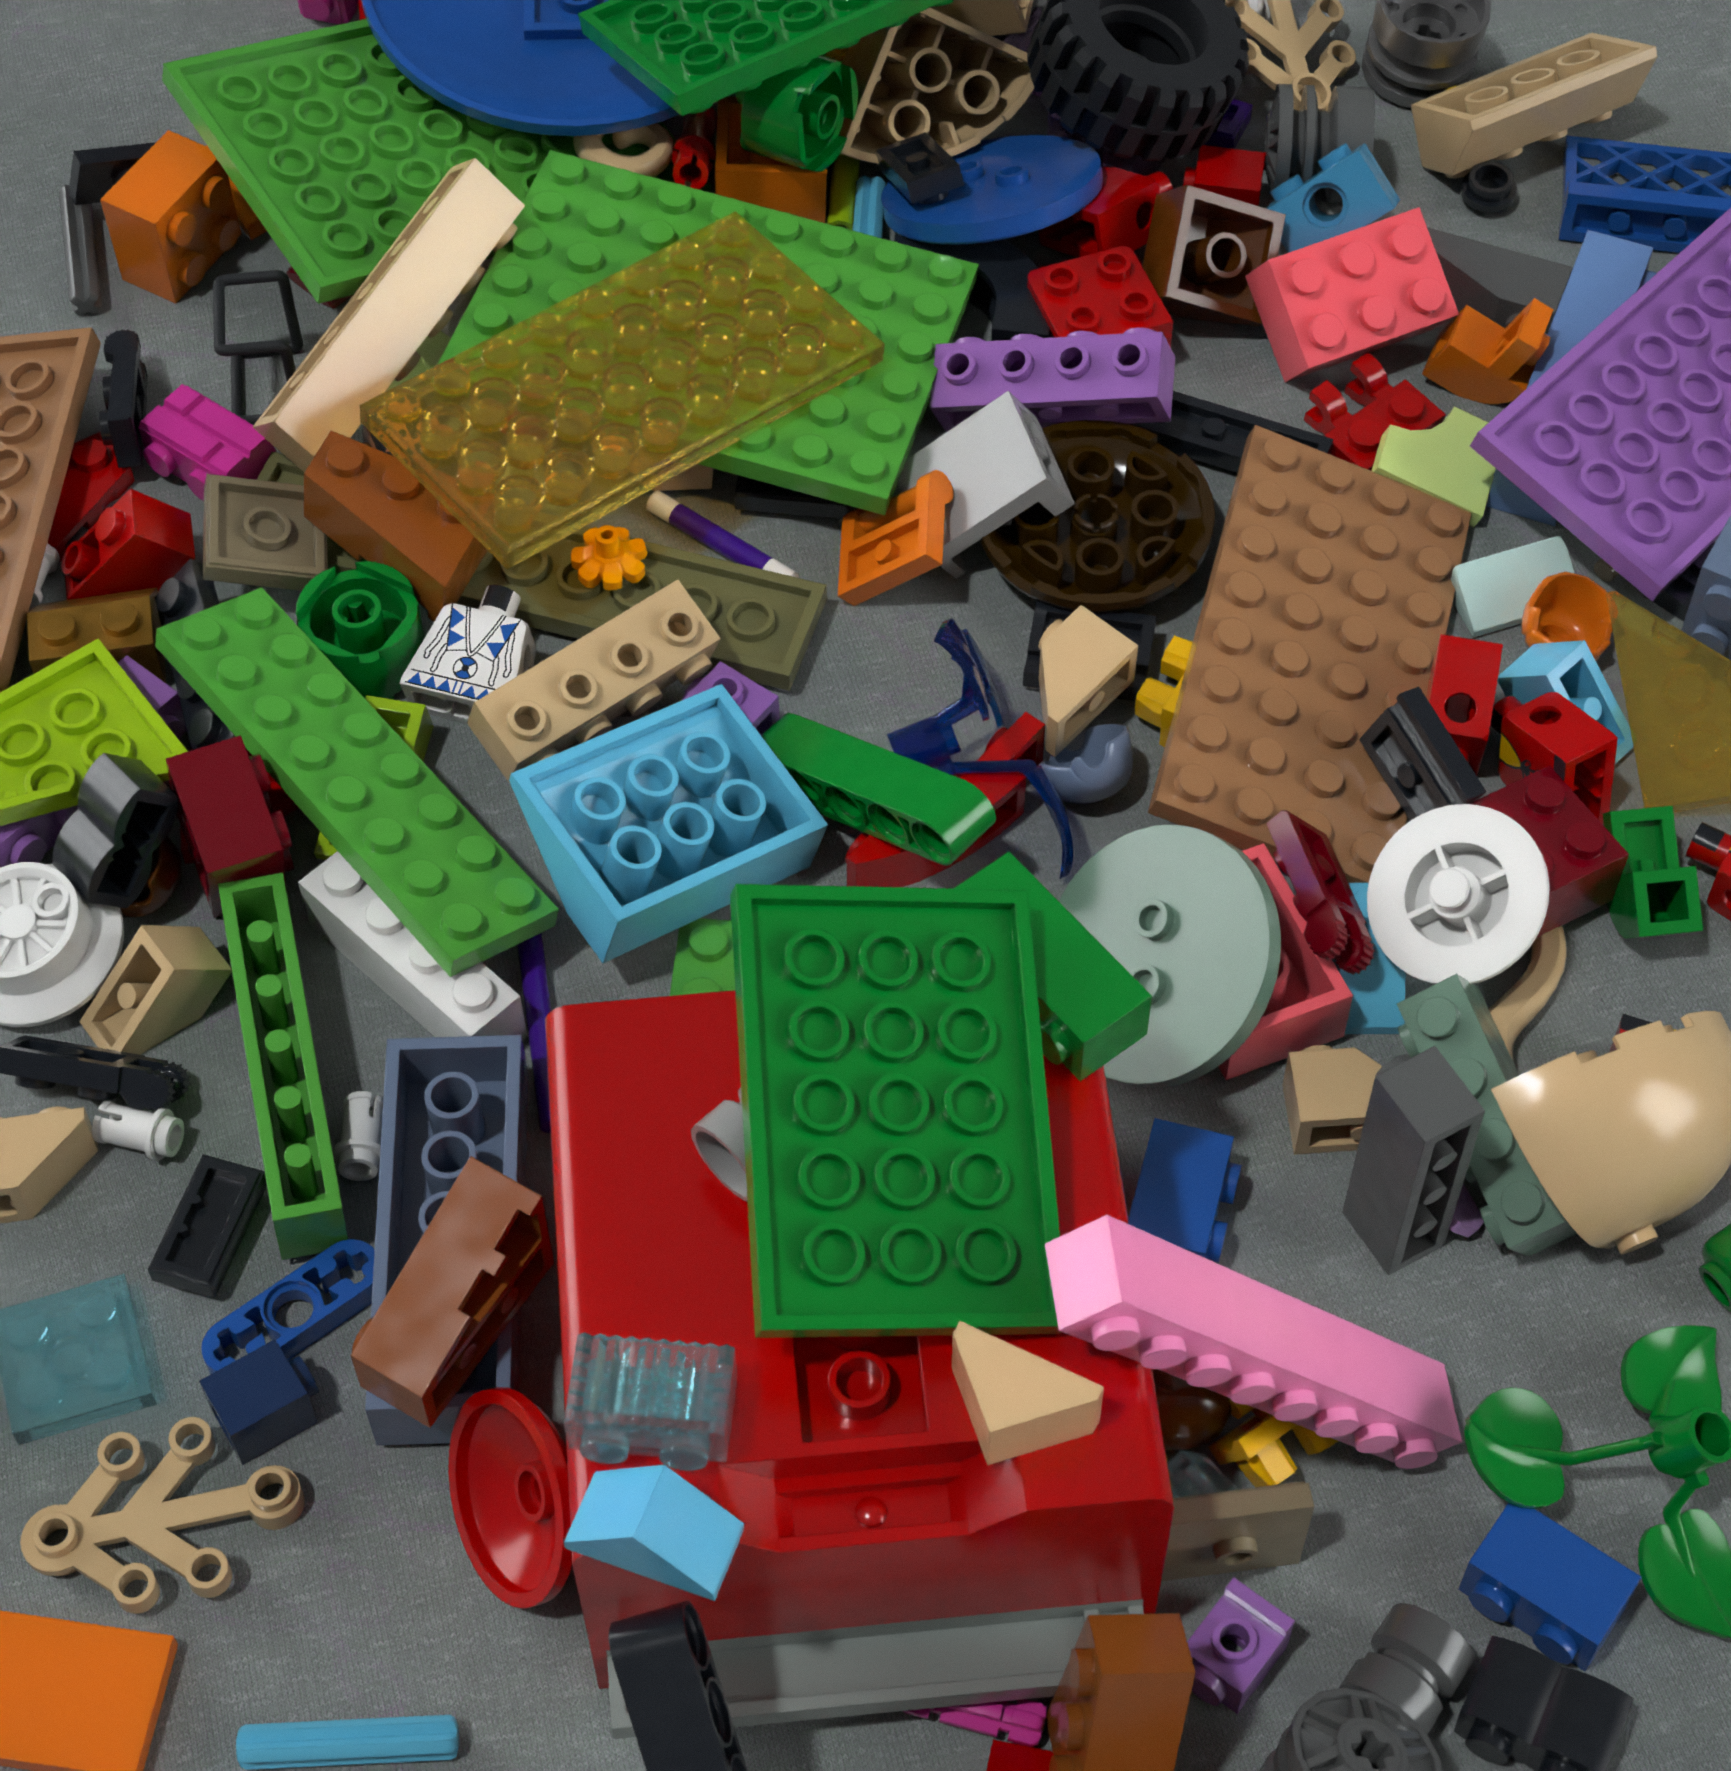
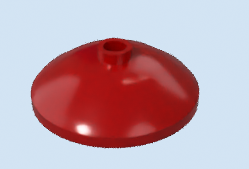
M496 1387L479 1391L468 1398L463 1404L451 1434L448 1474L456 1525L465 1551L483 1583L497 1598L516 1608H530L542 1605L556 1597L565 1585L573 1568L572 1551L565 1549L564 1546L565 1538L571 1527L567 1447L549 1417L522 1393L508 1387Z

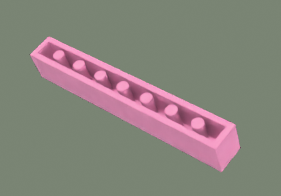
M1109 1215L1096 1219L1045 1244L1059 1331L1092 1343L1097 1349L1112 1351L1138 1361L1145 1368L1158 1369L1186 1380L1191 1386L1203 1387L1229 1397L1234 1403L1246 1404L1272 1414L1277 1420L1289 1421L1315 1431L1320 1437L1338 1440L1355 1447L1361 1453H1370L1391 1461L1399 1468L1411 1469L1429 1465L1438 1458L1437 1452L1462 1443L1444 1363Z

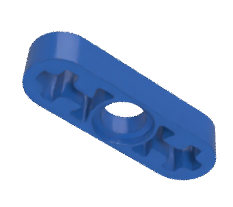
M348 1239L339 1241L214 1324L205 1334L201 1347L202 1356L210 1375L236 1361L232 1357L226 1358L224 1349L228 1345L235 1343L240 1349L246 1348V1352L249 1354L266 1344L263 1334L259 1335L255 1326L262 1321L271 1340L275 1339L287 1360H289L369 1306L372 1302L375 1249L370 1244L361 1240ZM349 1265L356 1272L362 1270L364 1278L354 1284L348 1278L341 1279L339 1271ZM322 1283L325 1294L330 1292L333 1302L324 1305L321 1293L315 1285ZM299 1299L307 1301L313 1306L311 1317L298 1327H284L275 1321L278 1309L288 1301Z

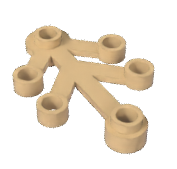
M1225 0L1227 7L1233 6L1240 17L1241 28L1245 29L1248 34L1283 60L1285 71L1263 56L1260 47L1253 40L1247 38L1249 64L1246 75L1252 72L1273 90L1276 89L1277 84H1292L1294 110H1300L1304 85H1314L1318 100V110L1328 111L1332 94L1329 86L1336 78L1345 76L1356 61L1355 51L1344 41L1334 40L1330 42L1320 55V66L1314 73L1309 72L1305 56L1323 33L1333 31L1343 18L1344 9L1342 4L1338 0H1316L1307 13V21L1298 31L1290 0H1267L1273 25L1250 8L1247 0ZM1322 11H1324L1325 13H1327V14L1329 15V17L1326 16V15H1324V14L1322 13ZM1334 56L1338 57L1342 62L1336 60Z
M187 1417L178 1421L172 1427L168 1438L171 1449L121 1511L96 1516L121 1481H128L136 1477L143 1469L145 1463L144 1452L135 1436L127 1432H116L107 1436L98 1447L97 1457L100 1464L68 1504L45 1507L28 1520L21 1535V1551L27 1563L35 1571L48 1576H64L78 1571L112 1593L124 1611L139 1614L151 1609L158 1601L160 1595V1586L153 1571L142 1563H130L123 1566L98 1547L127 1541L187 1579L192 1591L196 1595L203 1598H213L224 1593L232 1581V1570L226 1556L220 1550L212 1547L197 1549L171 1531L250 1515L251 1519L264 1529H283L299 1518L304 1508L305 1497L297 1476L290 1469L271 1465L254 1472L244 1485L169 1500L194 1467L207 1462L215 1451V1439L209 1425L200 1418ZM200 1434L204 1436L202 1443L194 1449L185 1450L180 1447L182 1441L189 1435ZM121 1449L133 1451L131 1458L127 1462L120 1465L110 1463V1459L116 1451ZM279 1483L284 1486L281 1494L274 1499L267 1500L259 1497L261 1490L271 1484ZM60 1529L68 1530L67 1537L60 1544L54 1546L45 1544V1539L54 1531ZM207 1564H216L221 1567L219 1574L210 1581L203 1582L196 1579L198 1571ZM140 1579L148 1581V1586L141 1595L137 1597H127L124 1595V1590L130 1582Z

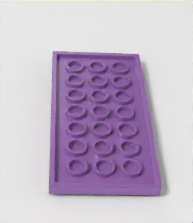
M1731 208L1485 425L1470 444L1472 449L1652 602L1719 537L1731 516Z

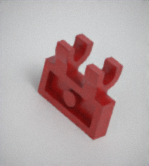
M1367 352L1351 363L1350 371L1357 378L1348 383L1344 391L1352 400L1358 404H1363L1365 407L1351 415L1348 412L1346 401L1342 394L1333 384L1326 380L1310 391L1309 399L1316 406L1307 411L1304 416V421L1309 426L1325 434V437L1334 439L1332 456L1371 471L1381 436L1390 424L1408 430L1432 429L1443 423L1446 414L1406 379L1392 387L1388 383V377L1383 366L1375 357Z

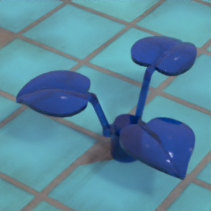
M953 618L945 620L941 624L934 642L940 644L951 654V660L958 663L964 674L962 696L937 714L888 733L887 736L893 752L935 769L938 768V770L951 775L995 772L1023 773L1042 796L1058 830L1062 843V862L1059 879L1066 877L1070 874L1073 864L1072 829L1063 802L1041 765L1037 767L1036 763L1031 759L952 762L950 756L962 752L952 728L953 724L977 710L980 712L982 721L990 719L988 704H990L997 728L1005 726L1000 698L990 678L985 658L976 641L967 629L961 630Z

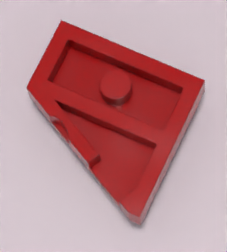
M101 432L82 439L73 445L48 538L49 545L54 547L59 553V562L62 561L66 551L65 544L82 526L90 529L98 521L99 516L107 505L114 500H118L135 481L131 467L118 468L113 445L104 446Z

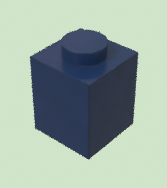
M275 1339L199 1381L214 1417L242 1465L318 1423L309 1398L318 1394L319 1390L310 1371L300 1356L288 1362Z

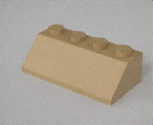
M1589 33L1411 104L1422 167L1445 173L1447 178L1465 177L1476 164L1491 159L1504 160L1520 155L1523 152L1522 147L1530 143L1557 140L1568 134L1567 128L1580 123H1596L1610 118L1612 110L1627 105L1635 99L1657 59L1656 46Z

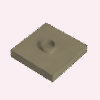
M214 474L206 475L203 516L204 580L302 591L311 579L328 569L327 535L304 517V485Z
M1301 1481L1173 1498L1174 1514L1161 1581L1299 1564L1314 1510L1309 1483Z

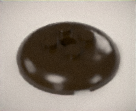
M1078 420L1042 428L1075 504L1055 517L1041 503L1037 502L996 530L980 539L981 544L997 571L1018 590L1042 603L1073 612L1082 605L1092 613L1099 614L1123 612L1149 605L1166 597L1183 585L1204 560L1212 541L1215 522L1213 496L1208 482L1197 465L1185 453L1179 457L1171 450L1157 443V434L1125 423Z

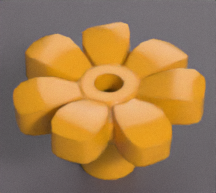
M604 525L599 528L593 527L583 534L585 546L575 547L571 551L572 567L578 570V580L587 588L596 587L602 580L603 589L618 590L623 587L622 577L634 584L640 582L646 573L645 565L641 562L648 554L645 542L642 538L630 540L629 530L623 527Z

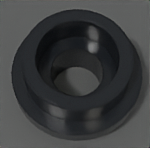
M1493 161L1476 164L1465 175L1461 185V196L1470 207L1481 212L1490 213L1503 211L1510 207L1515 200L1517 191L1510 169L1501 163Z

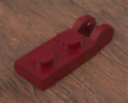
M1281 810L1266 825L1277 847L1273 852L1274 859L1281 870L1290 877L1297 893L1293 897L1294 905L1307 921L1304 937L1307 943L1311 945L1310 949L1313 950L1314 954L1326 960L1329 958L1336 959L1335 963L1339 965V968L1352 975L1355 973L1360 974L1363 970L1366 971V967L1371 965L1370 962L1374 959V944L1370 942L1371 937L1365 926L1366 921L1327 835L1291 812Z

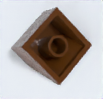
M1184 185L1157 194L1142 267L1168 313L1184 319L1262 326V320L1245 276L1267 260L1278 257L1286 214L1191 185Z

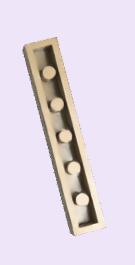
M476 158L451 167L260 416L253 428L299 469L305 472L331 430L351 438L361 423L366 425L373 421L387 403V399L383 394L392 382L405 378L419 362L420 355L416 350L427 336L432 338L437 335L450 321L453 312L449 307L459 293L462 295L466 294L481 280L485 273V268L481 264L492 250L494 252H497L498 249L500 250L514 236L518 227L513 221L525 205Z

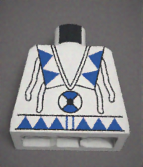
M493 584L486 587L479 609L455 603L445 605L400 680V685L407 701L425 704L430 715L467 724L474 702L528 670V667H533L536 645L529 625L522 619L514 618L521 601L520 596L507 587Z

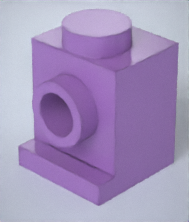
M1233 1577L1226 1586L1222 1597L1187 1641L1195 1669L1191 1691L1208 1704L1219 1706L1220 1703H1223L1238 1714L1288 1647L1295 1620ZM1225 1636L1243 1650L1240 1652L1228 1651L1222 1646L1220 1639Z

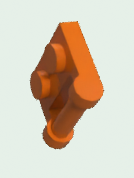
M933 470L921 476L917 480L915 487L892 497L885 515L859 508L845 514L841 529L837 595L839 598L852 606H856L942 565L945 505L953 500L954 495L951 482L942 471Z

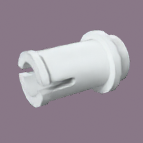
M368 1091L353 1092L345 1097L343 1101L344 1115L341 1141L333 1149L334 1162L338 1166L339 1174L354 1181H366L374 1178L378 1174L380 1165L383 1097L377 1095L374 1098L373 1110L369 1111L372 1092Z
M104 1101L99 1106L98 1111L109 1115V1119L96 1115L93 1119L92 1136L94 1141L100 1144L108 1143L144 1151L146 1157L153 1161L162 1160L165 1156L174 1157L178 1153L184 1138L183 1120L174 1117L173 1112L167 1108H159L154 1113L118 1105L112 1101Z

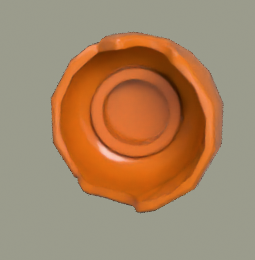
M1565 571L1546 577L1538 585L1525 605L1521 620V633L1525 636V643L1529 648L1533 644L1585 640L1595 661H1597L1611 644V634L1619 620V613L1616 605L1604 588L1587 576Z

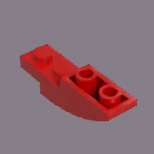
M1025 712L1009 729L1002 727L996 731L989 740L984 754L970 768L963 766L953 775L970 782L984 793L995 810L996 821L952 864L947 866L938 864L867 833H862L854 840L846 854L847 886L905 887L950 868L977 852L1000 835L1024 813L1026 777L1043 761L1045 724L1028 712Z

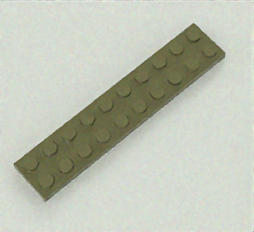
M271 452L257 480L304 485V472L285 455ZM496 505L493 542L457 604L479 609L486 587L493 584L501 585L515 591L521 598L514 618L522 619L532 628L580 639L678 579L721 638L710 658L713 665L708 671H711L721 661L756 683L788 691L791 690L827 601L826 584L644 541L648 554L645 559L641 560L645 565L646 573L640 582L633 584L622 577L623 587L618 590L603 589L602 580L596 587L587 588L578 580V570L572 567L571 551L575 547L585 546L583 534L591 528ZM327 536L328 569L335 567L336 572L339 573L356 569L355 562L367 561L364 558L358 561Z

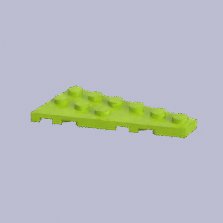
M99 638L0 692V826L78 805V794L82 781L91 765L103 753L141 760L164 782L169 780L166 758L188 752Z

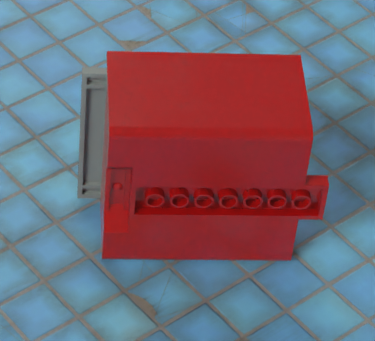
M736 991L570 1004L558 1007L547 1014L545 1028L570 1523L572 1525L595 1471L666 1465L744 1523L743 1534L715 1601L572 1551L573 1570L599 1689L609 1688L613 1739L636 1736L610 1653L609 1627L611 1623L684 1601H690L700 1617L734 1727L1054 1696L1070 1659L1071 1650L1076 1645L1088 1615L1156 1613L1174 1514V1502L1152 1369L1145 1368L1140 1362L1115 1352L1097 1349L1092 1343L1064 1332L1060 1334L992 1335L1104 1386L1100 1421L1094 1433L987 1465L952 1370L953 1335L755 1338L748 1202L733 1194L719 1181L699 1155L691 1136L693 1126L724 1100L740 1102L738 1090L741 1087ZM1043 1055L1060 1236L1105 1215L1129 1224L1104 1065L1082 1081H1079L1063 1063L1054 1064Z

